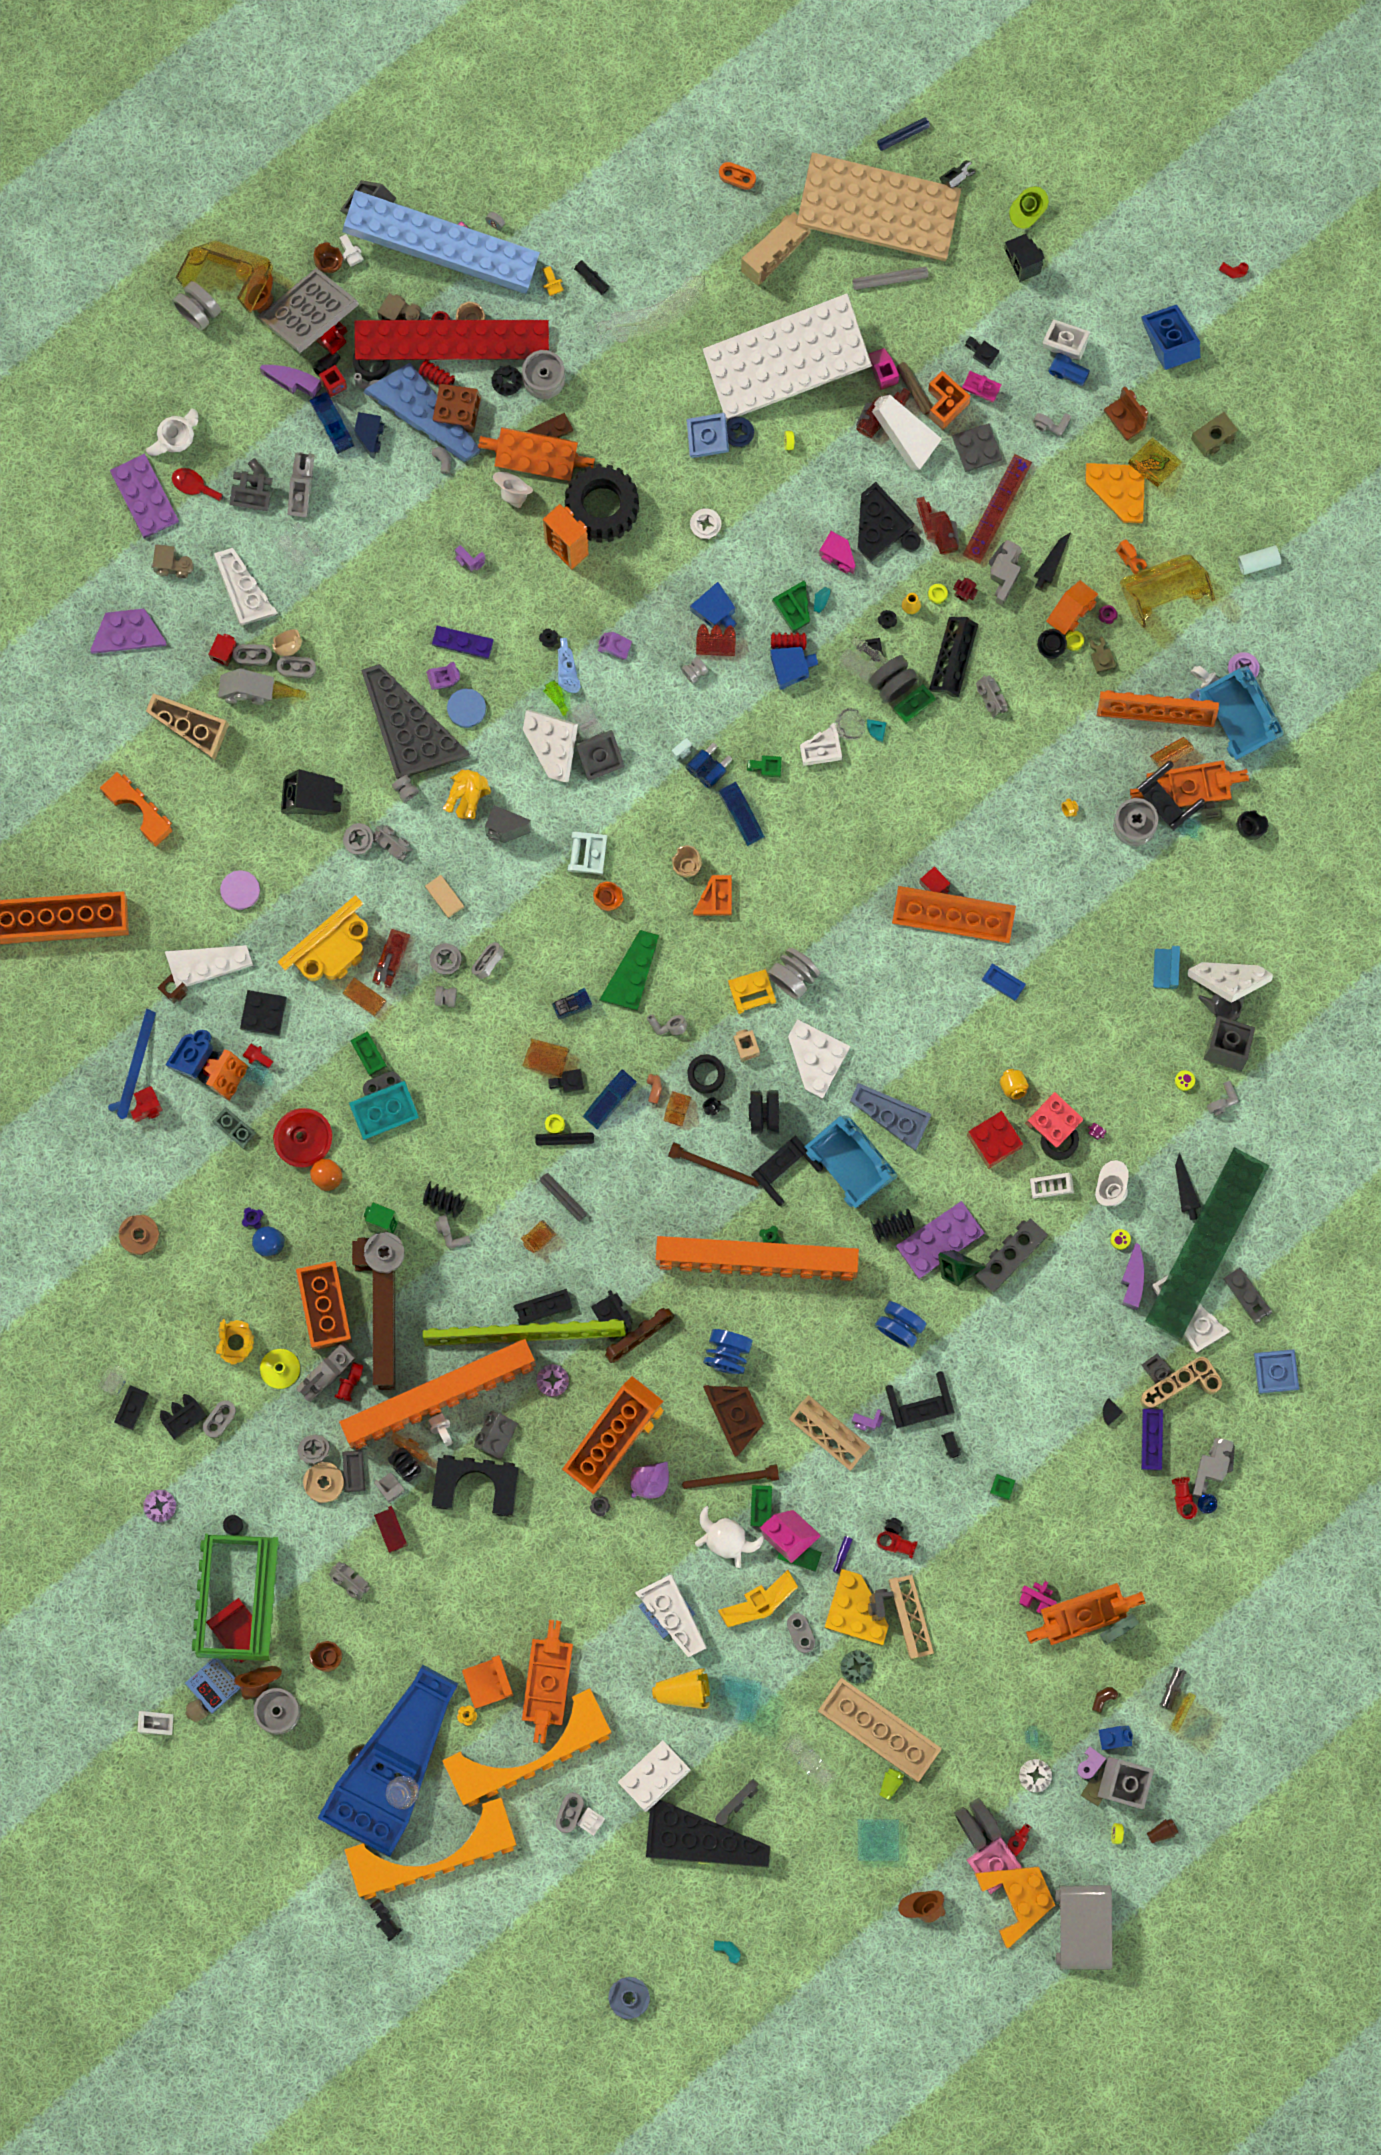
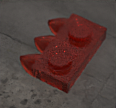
M705 624L699 627L696 638V655L735 656L736 632L731 625L725 629L724 635L718 624L712 628L710 634Z

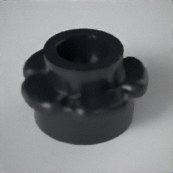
M884 610L878 617V623L882 625V628L890 629V627H894L897 624L896 614L893 611Z
M545 629L539 636V640L544 647H552L558 643V633L555 630Z
M715 1097L707 1099L702 1105L705 1114L716 1115L720 1111L721 1101H717Z
M897 1518L887 1519L884 1529L887 1532L899 1535L904 1530V1527L901 1526L902 1522Z

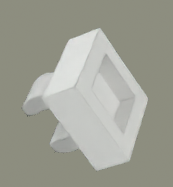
M588 1807L577 1825L594 1836L605 1818Z

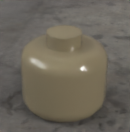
M196 1699L187 1704L185 1713L188 1719L198 1722L208 1716V1709L203 1705L201 1699Z

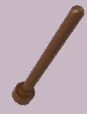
M673 1142L668 1154V1157L672 1159H680L681 1157L754 1187L760 1185L751 1176L687 1152L678 1143Z
M774 1464L769 1465V1467L765 1468L766 1470L688 1480L682 1483V1487L689 1489L762 1478L777 1481L779 1480L778 1466Z

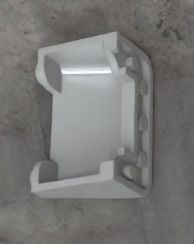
M1111 1885L1059 1886V1890H1055V1902H1059L1061 1948L1060 1953H1056V1965H1060V1970H1111Z

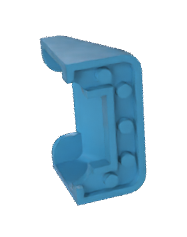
M1248 666L1239 668L1199 690L1201 701L1212 700L1219 703L1217 718L1230 740L1227 751L1235 760L1284 735L1272 708Z
M847 1115L839 1116L804 1146L808 1150L806 1152L808 1157L812 1161L817 1160L821 1162L843 1188L846 1196L844 1200L850 1207L858 1208L898 1177L881 1153Z

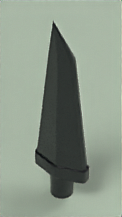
M1071 532L1058 540L1035 573L1034 577L1038 579L1035 585L1036 589L1042 590L1045 582L1052 583Z
M1179 1152L1175 1168L1181 1211H1188L1190 1220L1198 1219L1196 1209L1201 1208V1204Z

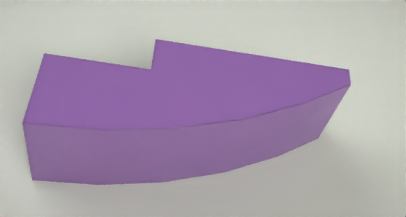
M261 365L260 367L262 375L292 394L298 388L314 399L322 387L321 380L298 369L279 365Z
M1137 1243L1134 1245L1121 1281L1122 1284L1128 1286L1122 1305L1135 1310L1139 1307L1144 1285L1143 1256L1140 1244Z

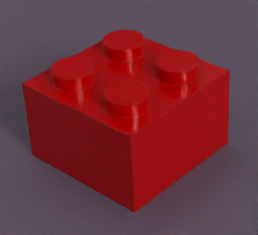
M1003 1111L990 1117L967 1133V1137L988 1169L1023 1147V1142Z

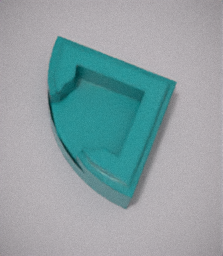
M824 587L815 593V612L820 613L825 608L830 596V588Z
M867 719L869 734L875 740L883 743L886 722Z

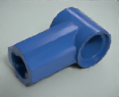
M1057 353L1048 372L1053 376L1057 375L1059 379L1066 378L1083 386L1090 370L1072 362L1068 356Z

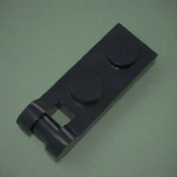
M567 1288L513 1306L514 1311L517 1312L519 1317L517 1319L519 1325L573 1309ZM531 1308L532 1314L526 1316L525 1309Z

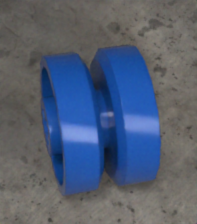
M889 1301L884 1309L888 1317L880 1316L875 1323V1327L895 1342L912 1349L917 1342V1337L914 1333H922L927 1323L909 1309Z

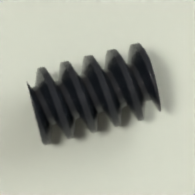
M430 1181L423 1196V1205L427 1206L431 1202V1209H435L438 1205V1212H442L445 1209V1214L449 1215L453 1211V1218H457L463 1211L468 1196L461 1200V1193H458L456 1197L453 1196L454 1190L446 1194V1187L439 1191V1184L432 1188V1181Z
M906 1209V1215L899 1211L898 1218L892 1213L890 1220L886 1215L883 1216L882 1222L879 1218L875 1219V1224L870 1220L874 1237L879 1244L881 1243V1237L889 1241L890 1234L896 1239L897 1232L904 1237V1230H907L909 1235H911L912 1228H915L909 1209Z

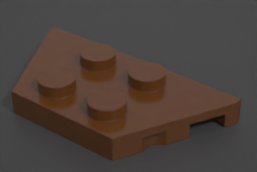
M705 1385L703 1389L736 1458L762 1428L764 1422L748 1387Z

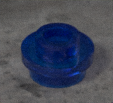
M1212 1494L1202 1495L1197 1502L1198 1509L1203 1513H1213L1217 1508L1216 1497Z

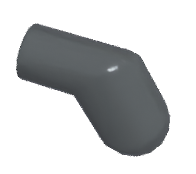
M256 458L248 462L249 467L253 470V475H265V470ZM250 482L253 487H257L258 483Z

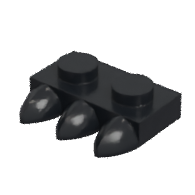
M183 1394V1404L185 1407L172 1402L171 1410L173 1416L167 1411H160V1420L174 1440L207 1417L197 1401L187 1394Z

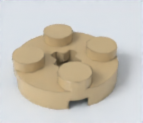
M319 1462L306 1471L303 1486L307 1495L312 1500L319 1503H328L336 1500L342 1493L344 1478L341 1471L334 1464ZM323 1477H326L329 1485H326L325 1488H321V1484H318V1481L322 1480Z

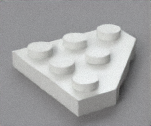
M527 710L523 731L547 776L562 782H569L578 724Z
M1201 962L1188 969V977L1231 1003L1272 981L1273 976L1272 973L1258 965Z
M797 1019L788 1036L805 1091L823 1100L850 1046Z

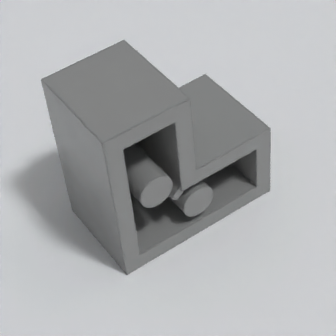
M241 668L222 674L218 698L225 699V702L230 704H236L237 701L247 699L251 700L253 704L263 705L264 702L272 700L274 677Z

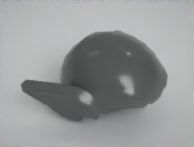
M1216 993L1212 996V999L1199 995V1000L1215 1017L1218 1015L1236 1021L1240 1017L1245 996L1232 1003Z

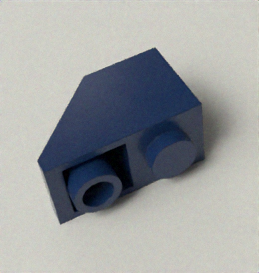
M358 412L354 429L355 436L369 456L375 458V454L380 452L381 441L378 440L379 435L384 433L385 423H382L381 416Z

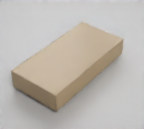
M439 875L425 885V888L447 918H450L464 908V905L442 875Z

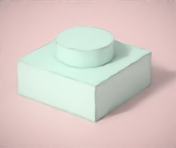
M686 738L672 749V756L676 761L680 758L685 759L691 753L692 743Z

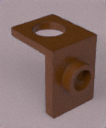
M170 974L157 988L175 1004L187 995L188 989L182 982L172 993H168L165 989L166 984L174 982L173 975Z

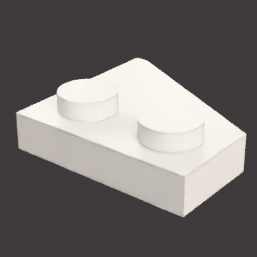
M832 723L830 728L822 733H817L811 740H807L800 745L803 766L842 760L836 723Z

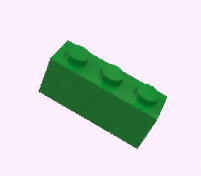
M374 1202L371 1207L367 1206L363 1216L369 1231L378 1234L384 1232L394 1234L399 1222L394 1210Z

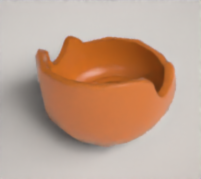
M605 881L599 883L593 892L595 904L604 911L617 909L624 900L622 889L612 882Z
M330 1159L319 1160L314 1163L310 1170L312 1182L321 1190H334L342 1181L341 1168Z

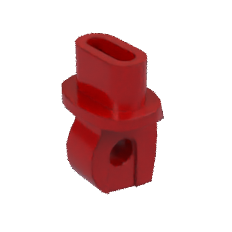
M251 1043L244 1052L243 1057L249 1060V1064L257 1061L269 1069L274 1061L260 1053L262 1050L261 1046L257 1047Z
M1027 1823L1021 1829H1016L1015 1835L1008 1841L1007 1846L1015 1856L1023 1850L1029 1839L1028 1833L1032 1827Z

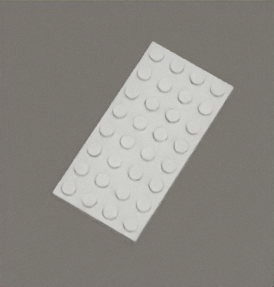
M848 294L703 348L727 421L872 366Z

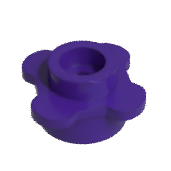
M249 1207L246 1208L242 1225L259 1229L261 1227V1217L264 1215L263 1211Z

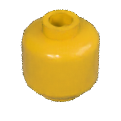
M1008 1069L1000 1078V1085L1006 1097L1016 1100L1026 1095L1029 1084L1022 1071Z

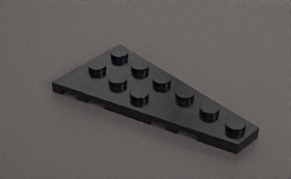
M659 1800L650 1808L646 1858L769 1868L771 1851L769 1845L662 1800Z

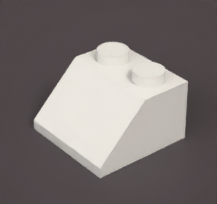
M1053 319L1043 340V348L1054 353H1062L1071 359L1080 360L1085 351L1090 331Z

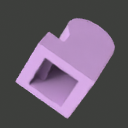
M1090 1746L1084 1753L1088 1758L1077 1767L1078 1775L1083 1779L1093 1777L1106 1760L1105 1757Z

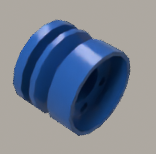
M712 1329L709 1343L717 1348L706 1350V1354L712 1357H704L703 1363L723 1373L744 1374L745 1368L738 1364L745 1365L747 1360L739 1355L750 1353L753 1340L734 1332Z

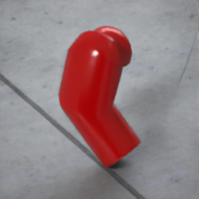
M1223 262L1219 271L1235 279L1245 276L1248 273L1249 266L1247 263L1241 262L1239 266L1231 267Z

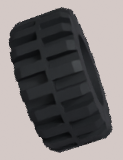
M596 464V468L591 469V466L585 467V472L579 471L575 474V479L570 480L568 483L569 488L565 491V507L572 511L574 514L573 518L577 522L580 520L585 524L588 534L587 539L591 541L592 538H595L596 542L602 543V539H608V542L614 541L615 536L621 538L624 536L625 531L629 532L632 529V523L636 522L637 513L639 512V496L635 483H632V478L628 474L624 475L623 470L620 468L614 470L613 465L607 464V467ZM603 488L615 492L620 499V508L613 515L598 518L585 511L583 505L584 498L591 491Z

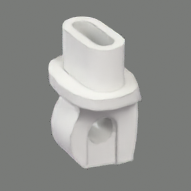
M347 234L339 237L345 250L343 253L344 261H347L350 266L362 262L363 257L360 254L362 252L360 247H353Z
M1195 666L1190 672L1203 682L1201 688L1219 680L1216 672L1209 674L1201 666Z
M443 1413L429 1419L430 1431L434 1434L439 1433L446 1447L453 1444L446 1429L450 1427V1421L445 1419Z

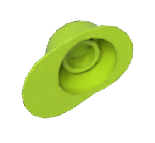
M1037 186L1028 187L1015 199L1009 210L1010 220L1017 228L1025 229L1032 226L1047 209L1049 203L1045 190Z

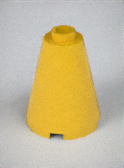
M698 1668L656 1682L655 1687L652 1688L653 1698L657 1699L658 1703L707 1709L710 1702H706V1696H710L708 1675L707 1673L703 1674L705 1668Z

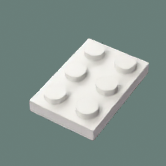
M662 1740L618 1783L647 1812L691 1770Z

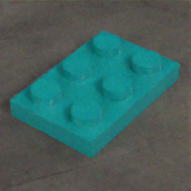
M405 1081L348 1102L363 1140L419 1118Z

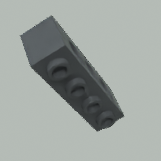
M1031 1218L1027 1222L1023 1220L1016 1227L1018 1231L1014 1236L1010 1234L1002 1242L1004 1246L1000 1250L996 1248L990 1254L989 1258L991 1260L985 1265L987 1267L975 1275L974 1279L991 1294L1047 1238L1048 1234ZM1025 1236L1028 1238L1029 1243L1021 1245L1018 1242V1238ZM1006 1251H1013L1015 1258L1012 1260L1006 1259L1004 1256ZM998 1265L1001 1267L1002 1272L994 1274L991 1272L990 1267Z

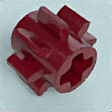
M964 578L963 581L958 579L953 588L956 591L955 597L963 602H967L968 599L973 601L978 591L975 589L977 584L969 578Z

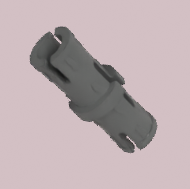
M1174 1667L1169 1684L1166 1683L1165 1685L1166 1691L1159 1704L1160 1706H1165L1167 1709L1172 1710L1176 1696L1181 1692L1180 1686L1187 1673L1185 1670Z

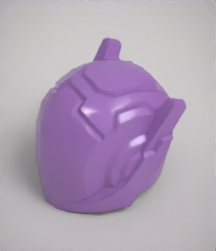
M668 1462L634 1467L630 1479L631 1489L633 1490L631 1497L636 1498V1496H640L642 1498L654 1499L662 1496L669 1484Z

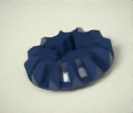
M734 417L728 420V443L733 447L741 448L749 444L754 437L752 423L743 417ZM741 426V432L745 435H740L736 439V433L733 431H737L738 428Z

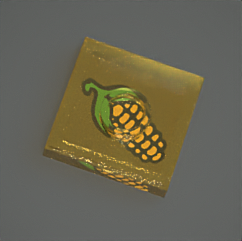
M1153 437L1128 462L1130 466L1157 488L1182 463L1180 459Z
M1189 1692L1184 1696L1168 1729L1169 1733L1176 1735L1179 1732L1196 1695Z

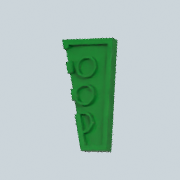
M639 930L599 1001L638 1011L659 935Z

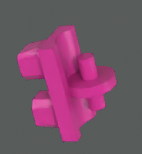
M969 371L962 388L971 394L994 403L1002 384L988 379L987 376H981Z
M1044 1581L1043 1585L1037 1582L1034 1583L1033 1588L1039 1590V1592L1025 1585L1020 1592L1022 1595L1019 1604L1029 1608L1033 1599L1040 1602L1036 1611L1040 1615H1042L1041 1609L1055 1605L1057 1602L1043 1595L1045 1593L1051 1596L1053 1593L1052 1590L1046 1588L1048 1585L1047 1581Z

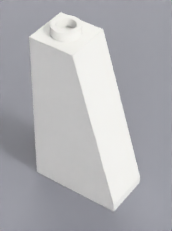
M891 395L879 397L874 404L876 407L872 411L909 468L913 471L920 470L942 438Z

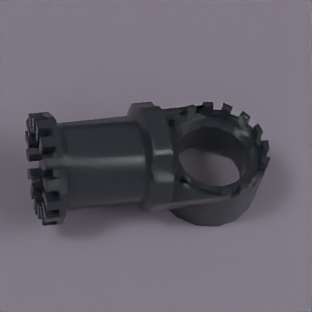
M379 1898L369 1905L381 1919L376 1927L380 1928L388 1937V1942L403 1931L402 1928H398L392 1921L389 1910Z

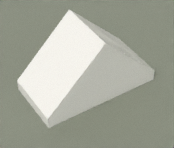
M139 1711L137 1732L140 1734L172 1735L173 1714Z

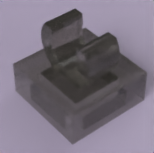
M1206 801L1205 809L1201 810V825L1221 823L1222 809L1221 807L1215 808L1214 801Z

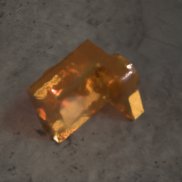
M672 1091L666 1107L664 1121L683 1126L692 1097Z
M542 1220L528 1234L523 1235L521 1240L528 1251L535 1253L543 1249L556 1236V1233Z

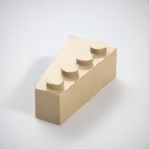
M795 212L786 215L776 228L772 229L763 240L742 257L741 272L757 286L811 233L809 228L796 226L798 215Z
M153 693L146 712L215 760L229 723L221 718Z

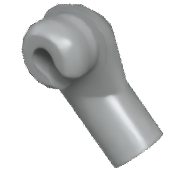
M438 446L433 448L432 456L441 461V473L450 474L451 456L444 447Z

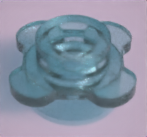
M1188 818L1179 829V833L1181 835H1189L1194 839L1198 836L1197 831L1201 827V822Z
M253 1063L250 1065L246 1080L248 1082H256L257 1085L261 1086L265 1083L264 1078L269 1073L267 1067L262 1068Z

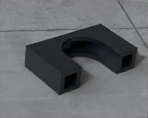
M443 1455V1458H438L432 1508L453 1510L455 1490L459 1480L469 1473L476 1472L488 1476L494 1483L495 1495L492 1514L513 1517L519 1467H515V1463L503 1462V1465H496L495 1461L483 1460V1463L475 1462L474 1458L463 1457V1460H455V1456Z

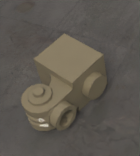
M389 293L377 313L380 320H400L401 318L420 320L422 309L413 303L411 306L406 304L405 299L397 294L392 295Z
M155 545L152 568L157 575L168 576V574H176L178 578H188V574L193 571L194 565L191 558L183 556L177 561V552L174 546Z

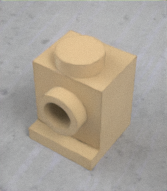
M744 1029L738 1031L733 1036L741 1062L760 1056L753 1030L748 1031ZM747 1042L750 1044V1047L745 1049L742 1047V1044Z

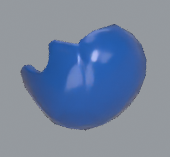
M269 1226L258 1229L252 1237V1246L255 1252L265 1257L278 1255L285 1243L282 1232Z

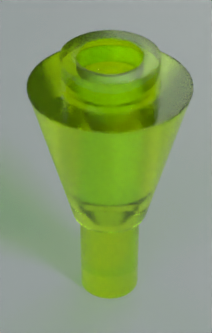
M553 680L544 685L546 689L543 692L558 706L562 716L569 714L570 712L564 703L562 688L558 685V682L556 683Z

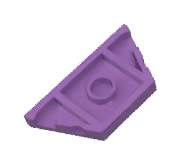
M145 609L107 612L92 644L91 654L167 645Z

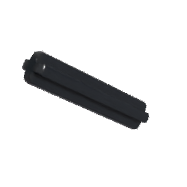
M594 1133L536 1134L535 1143L537 1146L593 1144Z

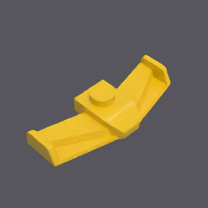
M786 1570L766 1591L760 1585L744 1594L747 1602L717 1611L727 1627L760 1618L764 1619L773 1614V1611L798 1588V1585L789 1570Z

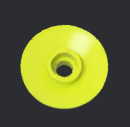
M275 1349L267 1353L262 1359L260 1374L264 1382L270 1387L284 1389L294 1384L298 1379L300 1363L292 1352L286 1349ZM279 1364L283 1365V1370L277 1371L276 1366Z

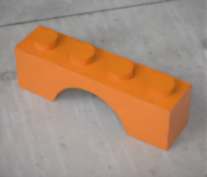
M116 772L100 787L101 792L115 806L124 803L137 806L143 812L141 833L156 847L172 832L170 827L172 823L166 816L161 817L157 813L158 808L151 801L147 803L143 799L145 795L138 788L134 790L130 786L132 782L125 774L121 776Z

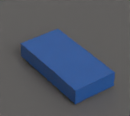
M993 963L982 978L984 983L1013 1001L1017 1000L1026 986L1024 982Z

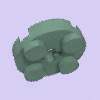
M1132 1613L1114 1624L1113 1627L1100 1634L1101 1639L1105 1645H1108L1140 1623Z

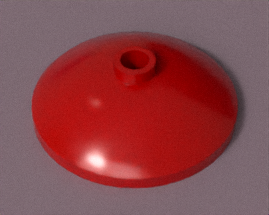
M310 1108L294 1109L286 1113L278 1121L273 1134L274 1148L279 1157L289 1165L295 1167L312 1166L323 1159L331 1147V1126L328 1120L316 1110ZM298 1132H302V1136L300 1138L296 1137Z

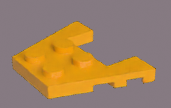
M1038 1866L974 1873L981 1891L1002 1883L1017 1918L1016 1923L998 1930L1006 1948L1011 1947L1055 1906Z

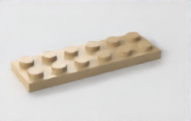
M840 1678L818 1710L820 1714L918 1783L942 1749L843 1678Z

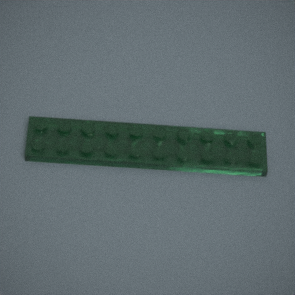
M1235 1147L1233 1148L1145 1320L1146 1323L1178 1340L1182 1339L1270 1165Z

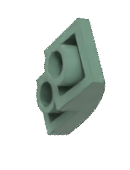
M227 1107L212 1121L241 1148L256 1134Z

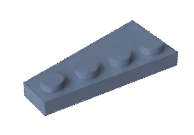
M858 1083L850 1103L916 1152L931 1114Z

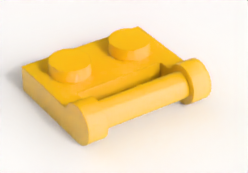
M766 969L728 980L738 1014L744 1013V1010L770 1003L771 1005L776 1003ZM764 991L767 992V996L744 1003L740 1001V998Z

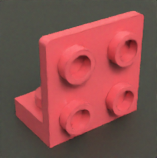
M1054 1092L1025 1124L1030 1129L1034 1127L1057 1148L1083 1121V1118Z

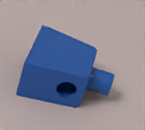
M719 582L714 584L690 605V611L714 630L722 624L728 631H731L737 625L731 617L735 613V607Z
M802 647L770 650V657L780 690L808 678V667L818 665L816 654L804 656Z

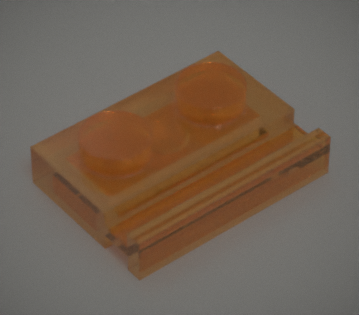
M531 1038V1044L528 1047L522 1066L561 1077L567 1060L566 1057L570 1050L566 1047Z

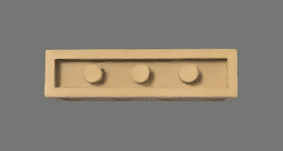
M809 1395L799 1404L789 1418L791 1422L850 1471L870 1449L866 1442ZM799 1412L806 1416L807 1422H802L796 1417ZM813 1426L821 1428L823 1435L816 1434ZM829 1439H834L838 1444V1448H833L829 1443ZM844 1452H849L855 1457L852 1463L845 1458Z
M908 1575L889 1579L888 1582L891 1591L894 1592L893 1600L910 1660L934 1654L913 1576ZM910 1581L911 1590L908 1595L901 1592L899 1582ZM911 1592H913L914 1599L910 1597ZM907 1599L916 1603L917 1608L913 1615L906 1611L905 1603ZM917 1611H918V1614H919L920 1619L915 1616L916 1613H917ZM913 1618L921 1622L922 1629L919 1634L911 1630L910 1623ZM922 1632H924L925 1638L920 1636ZM919 1638L927 1643L928 1651L917 1652L916 1642Z

